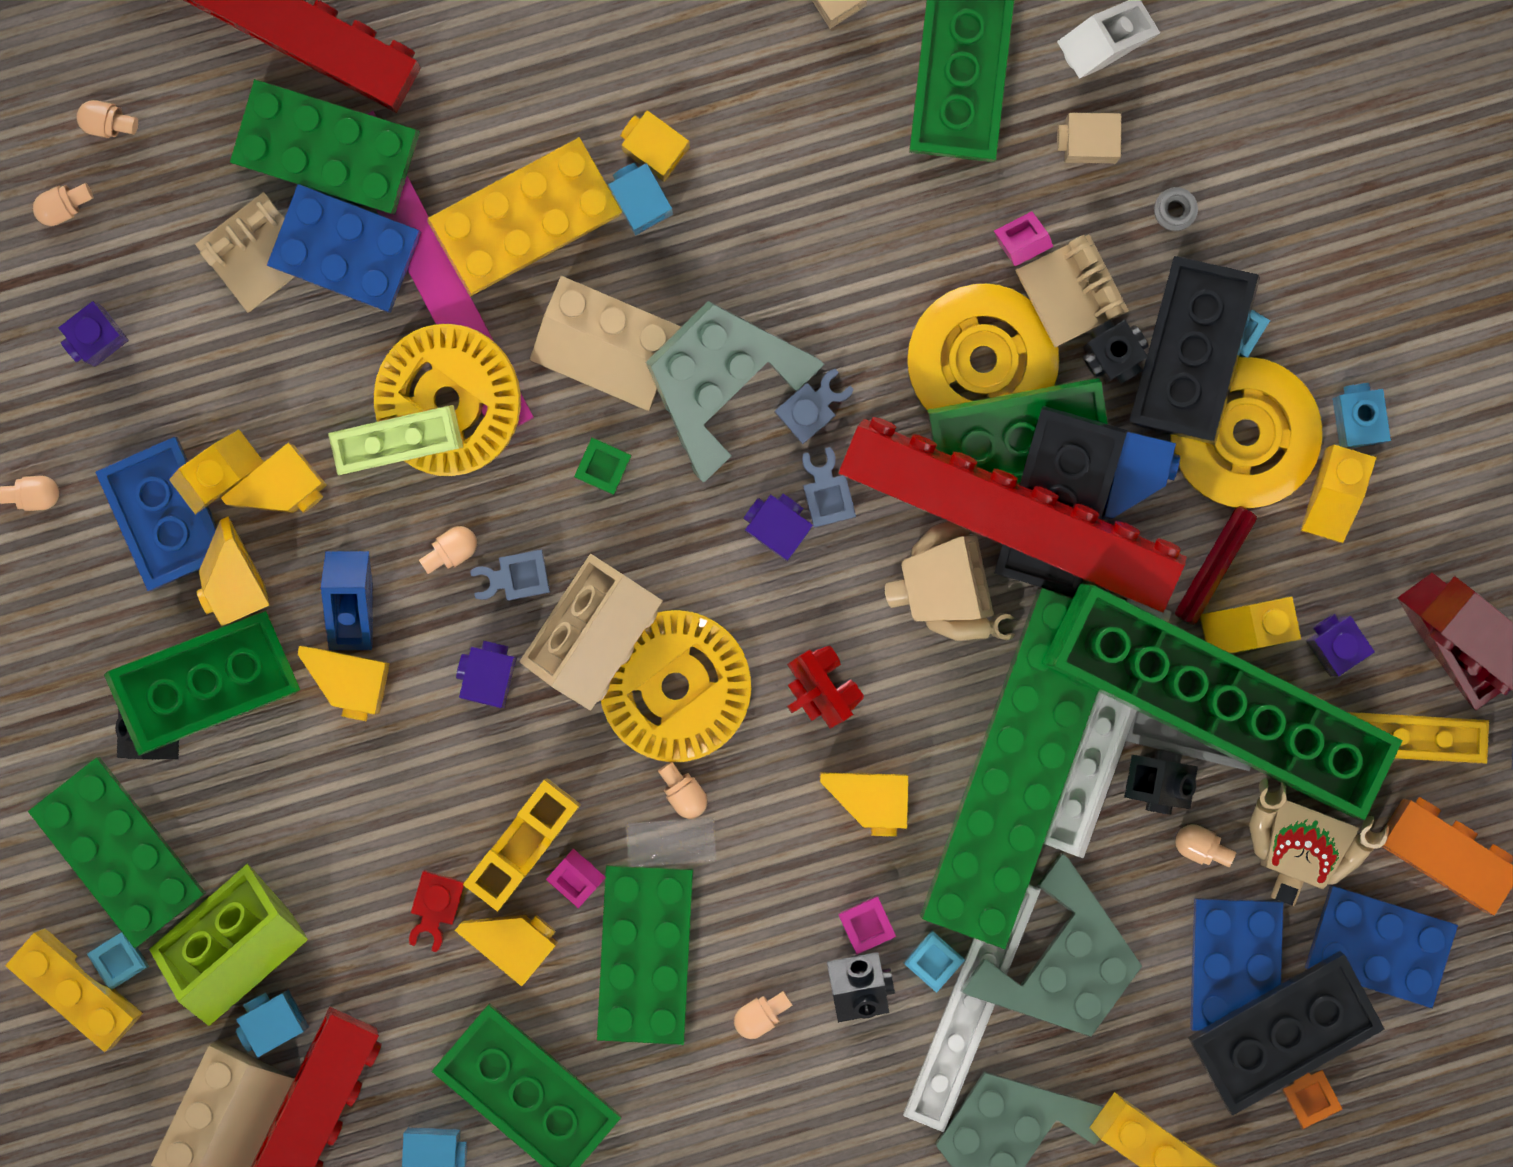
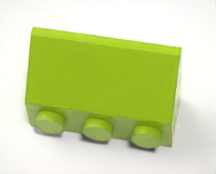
M246 864L154 944L149 951L177 1001L210 1026L301 947L308 938L288 908L255 870Z

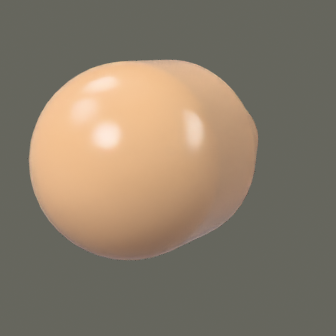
M97 100L87 101L80 106L77 112L79 127L90 135L110 138L116 137L119 132L134 135L138 129V118L122 115V109L112 103Z
M87 183L71 190L67 185L62 187L56 186L41 193L35 199L33 213L40 223L47 226H55L73 218L75 214L79 213L78 205L92 200L94 197Z
M24 476L22 479H16L15 486H0V504L16 503L17 509H24V511L50 509L57 503L59 498L58 485L47 476Z
M463 526L453 527L436 538V541L432 543L435 550L419 559V562L427 574H430L443 564L448 569L452 566L456 567L475 553L477 548L476 536L469 528Z
M669 762L660 768L658 772L668 785L664 790L667 795L666 798L675 811L687 819L697 818L703 814L707 807V796L697 780L691 777L689 773L682 776L673 762Z
M1195 824L1186 825L1176 835L1175 844L1179 853L1201 865L1203 863L1210 865L1213 860L1230 868L1236 855V851L1220 845L1221 837L1216 836L1215 832Z
M784 991L768 1001L764 996L759 999L755 998L742 1006L735 1014V1029L744 1038H759L775 1028V1024L780 1022L777 1015L793 1005Z

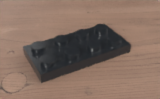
M1174 256L1148 350V357L1145 361L1129 421L1131 425L1216 445L1259 285V274Z
M1043 406L1020 485L1030 490H1033L1035 486L1048 489L1059 496L1058 502L1074 508L1075 504L1090 507L1100 514L1098 519L1101 520L1128 430ZM1002 544L994 574L1072 597L1075 596L1079 585L1084 580Z
M1339 951L1192 1034L1188 1039L1228 1112L1234 1116L1385 1030L1345 954Z

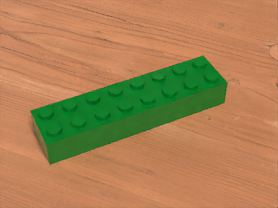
M1079 585L1042 664L1281 783L1284 782L1286 785L1348 816L1363 820L1366 819L1403 741L1094 585Z
M1043 588L1038 589L920 913V917L923 920L1002 949H1006L1098 691L1042 664L1073 600Z

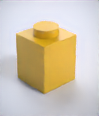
M648 110L641 119L635 115L620 135L624 139L621 145L623 152L640 165L647 163L652 174L663 182L667 180L690 149L689 140Z

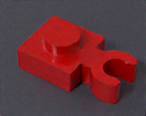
M426 870L422 871L411 913L422 916V920L410 932L409 945L415 946L418 942L419 934L427 931L434 937L431 951L437 952L441 948L444 940L443 932L440 929L441 922L450 925L454 924L465 887L463 885L464 881Z

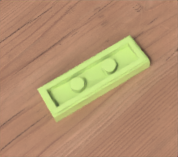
M454 405L328 433L338 475L463 448Z

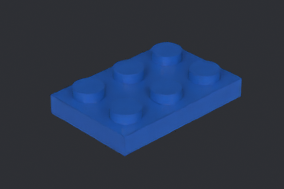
M298 184L267 266L391 313L421 231Z
M172 437L95 472L147 591L150 592L200 570L217 529L209 507H205L195 515L169 481L172 475L188 462L178 437Z
M1330 885L1305 968L1309 969L1341 951L1345 954L1362 987L1433 1009L1458 925Z
M1194 898L1190 1029L1192 1031H1199L1281 984L1283 902Z

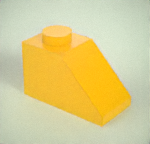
M238 429L181 466L169 481L196 515L236 486L263 464L264 461Z
M288 442L223 495L221 499L226 505L232 507L291 513L300 509L304 513L323 498L320 491L327 485L295 445Z
M1338 445L1325 448L1300 531L1343 543L1364 500L1376 457Z
M229 517L221 519L199 570L202 588L196 592L205 613L210 614L214 612L222 627L269 606L265 583Z
M1293 597L1215 611L1200 616L1204 640L1228 653L1301 640Z
M299 646L298 656L331 706L343 708L342 717L367 721L368 713L380 714L390 663Z
M820 772V783L862 827L871 828V836H897V828L907 829L908 775Z
M526 915L464 920L454 930L520 986L526 983L558 944L552 938L556 931L537 915L532 920Z

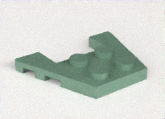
M710 301L705 303L646 361L664 406L670 413L678 431L677 435L682 447L685 448L692 463L693 472L703 483L732 456L704 427V424L767 362L796 392L825 365L816 356L768 333Z
M1059 854L1037 886L1071 911L1072 915L1021 985L988 960L983 959L960 991L965 995L1092 1037L1142 965L1069 858L1064 854Z
M984 1071L935 1144L952 1167H1025L1056 1121L1061 1122L1095 1146L1100 1138L1089 1127L1104 1108V1105H1097L1076 1097L1062 1095Z

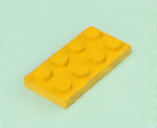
M578 137L428 217L427 222L471 297L621 216L622 211L582 140Z

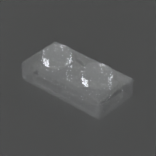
M714 817L626 823L629 867L716 861Z

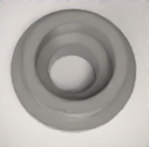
M1173 187L1163 191L1156 199L1154 205V215L1157 222L1163 228L1170 231H1181L1188 228L1194 222L1198 213L1195 197L1188 190L1180 187ZM1173 202L1179 203L1183 208L1182 216L1172 217L1168 213V205Z

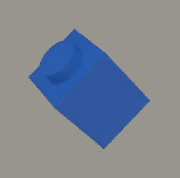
M1127 432L1102 519L1110 520L1165 487L1168 479L1175 480L1180 462V455L1174 454L1176 443Z
M325 551L321 595L328 650H372L373 582L369 551Z

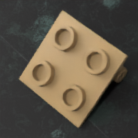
M265 192L261 193L195 244L206 262L214 268L247 313L251 312L295 278L292 275L267 266L285 218Z
M1090 234L1087 236L1082 235L1070 241L1068 245L1015 270L1055 348L1098 327L1109 319L1112 320L1129 311Z

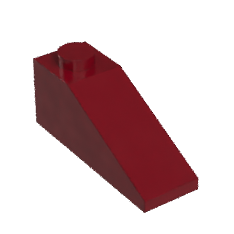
M1430 573L1397 597L1416 631L1470 706L1477 711L1501 692L1485 680L1490 672L1484 667L1477 674L1457 658L1462 652L1460 648L1455 645L1449 652L1429 636L1434 628L1422 619L1421 615L1447 585L1434 573Z

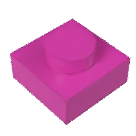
M1032 211L994 230L999 245L1014 266L1030 260L1053 247L1048 232Z
M572 849L546 880L579 908L606 877L591 862L582 857L575 849Z
M878 896L838 913L856 955L896 937Z

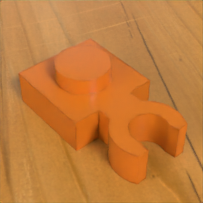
M1323 1070L1312 1075L1307 1073L1282 1090L1302 1130L1343 1110Z

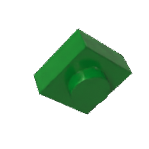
M591 437L574 478L615 495L632 455Z

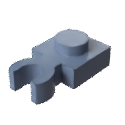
M836 369L830 370L824 375L819 390L815 392L806 383L774 411L802 445L836 416L828 406L831 403L844 402L852 395L854 389L851 386L842 393L831 391L829 383L839 374Z
M831 447L825 448L827 463L823 467L813 466L809 453L803 454L802 457L804 469L814 477L815 481L814 483L803 485L814 528L856 518L846 477L842 475L833 478L832 469L835 465V454Z
M542 549L499 557L501 567L499 571L483 566L476 567L470 571L472 577L486 575L490 580V586L486 591L474 593L476 599H490L500 589H505L507 601L551 593Z

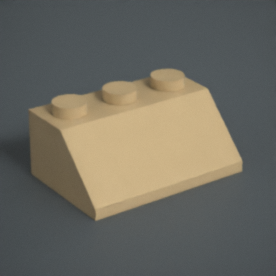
M561 276L544 314L530 361L646 411H650L658 390L646 361L681 326Z
M590 553L519 662L551 687L591 711L596 702L602 700L607 694L610 681L619 667L625 664L631 657L634 644L643 630L654 622L658 608L663 600Z
M216 1040L208 1046L151 1166L251 1167L295 1077Z

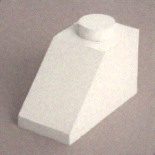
M1128 0L1092 15L1058 40L1057 43L1064 52L1068 65L1074 69L1080 79L1103 69L1160 34V31L1141 0Z

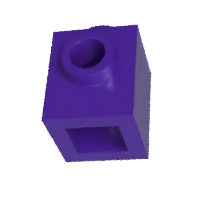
M94 301L58 327L66 337L61 341V344L75 362L83 359L85 363L94 367L129 341L105 308Z
M770 494L765 502L757 498L743 518L750 523L745 532L787 562L813 525L800 516L804 508L785 494H782L779 499Z
M1335 614L1330 615L1313 627L1316 634L1306 640L1330 677L1341 676L1375 653L1351 616L1337 618Z
M483 640L482 649L471 647L469 655L462 653L456 674V679L463 680L459 698L505 708L517 657L507 655L509 646Z

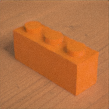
M1418 797L1416 802L1402 799L1386 824L1389 826L1387 841L1382 847L1484 913L1495 916L1513 887V856L1494 844L1491 845L1489 850L1474 841L1478 834L1456 820L1452 826L1438 818L1441 810L1423 798Z

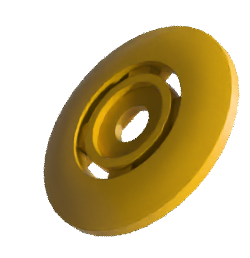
M972 284L959 287L938 298L920 317L909 342L907 355L908 373L917 398L923 407L929 410L972 402L960 396L950 387V384L955 381L965 390L976 394H988L989 398L1055 386L1059 369V348L1054 347L1031 300L1026 296L1001 285ZM977 317H992L1005 322L1017 334L1011 338L1009 334L996 326L979 325ZM980 346L989 347L996 354V365L987 373L976 371L970 363L971 353Z
M457 324L426 326L403 337L393 346L383 360L374 387L376 420L379 422L438 408L436 405L437 392L443 387L453 388L459 395V405L455 413L463 448L409 459L404 462L415 469L438 476L468 474L491 463L502 453L514 435L521 409L519 381L507 355L493 340L481 332ZM430 363L432 369L428 370L419 379L414 390V396L409 397L410 388L416 374L424 365ZM484 403L488 406L485 417L473 435L465 439L464 431L472 427L478 420Z
M1239 357L1230 393L1240 390L1243 395L1242 398L1235 399L1226 404L1216 445L1170 434V442L1176 443L1174 454L1180 455L1179 470L1195 490L1221 505L1233 508L1240 506L1250 509L1276 503L1291 495L1305 482L1315 467L1321 451L1322 421L1318 406L1311 392L1290 370L1266 359ZM1251 420L1258 426L1259 438L1256 443L1250 446H1243L1235 440L1233 429L1237 422ZM1278 448L1284 450L1285 453L1271 469L1260 474L1250 475L1251 467L1258 466L1269 460Z
M681 610L657 612L654 622L643 630L634 644L633 653L629 660L619 667L611 679L608 692L601 700L602 709L613 731L634 751L658 761L686 762L696 760L722 747L740 727L750 703L751 676L749 666L737 641L717 622L694 612ZM692 646L703 652L712 662L718 676V682H710L703 664L689 654ZM671 673L684 675L689 683L687 694L678 700L668 698L662 690L664 678ZM633 690H640L649 710L662 718L659 726L649 721L640 712L634 700Z

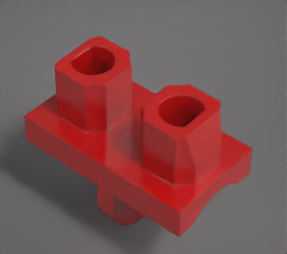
M830 645L814 652L809 649L787 664L796 677V680L788 684V687L796 697V700L787 706L791 714L802 707L811 721L821 715L830 729L854 715L851 710L863 700L864 695L857 684L851 679L836 689L827 674L840 666L841 663Z

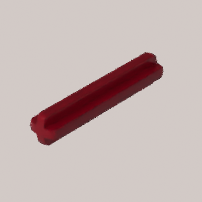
M1240 506L1234 509L1175 611V615L1180 620L1190 625L1196 624L1257 520V516L1250 510Z

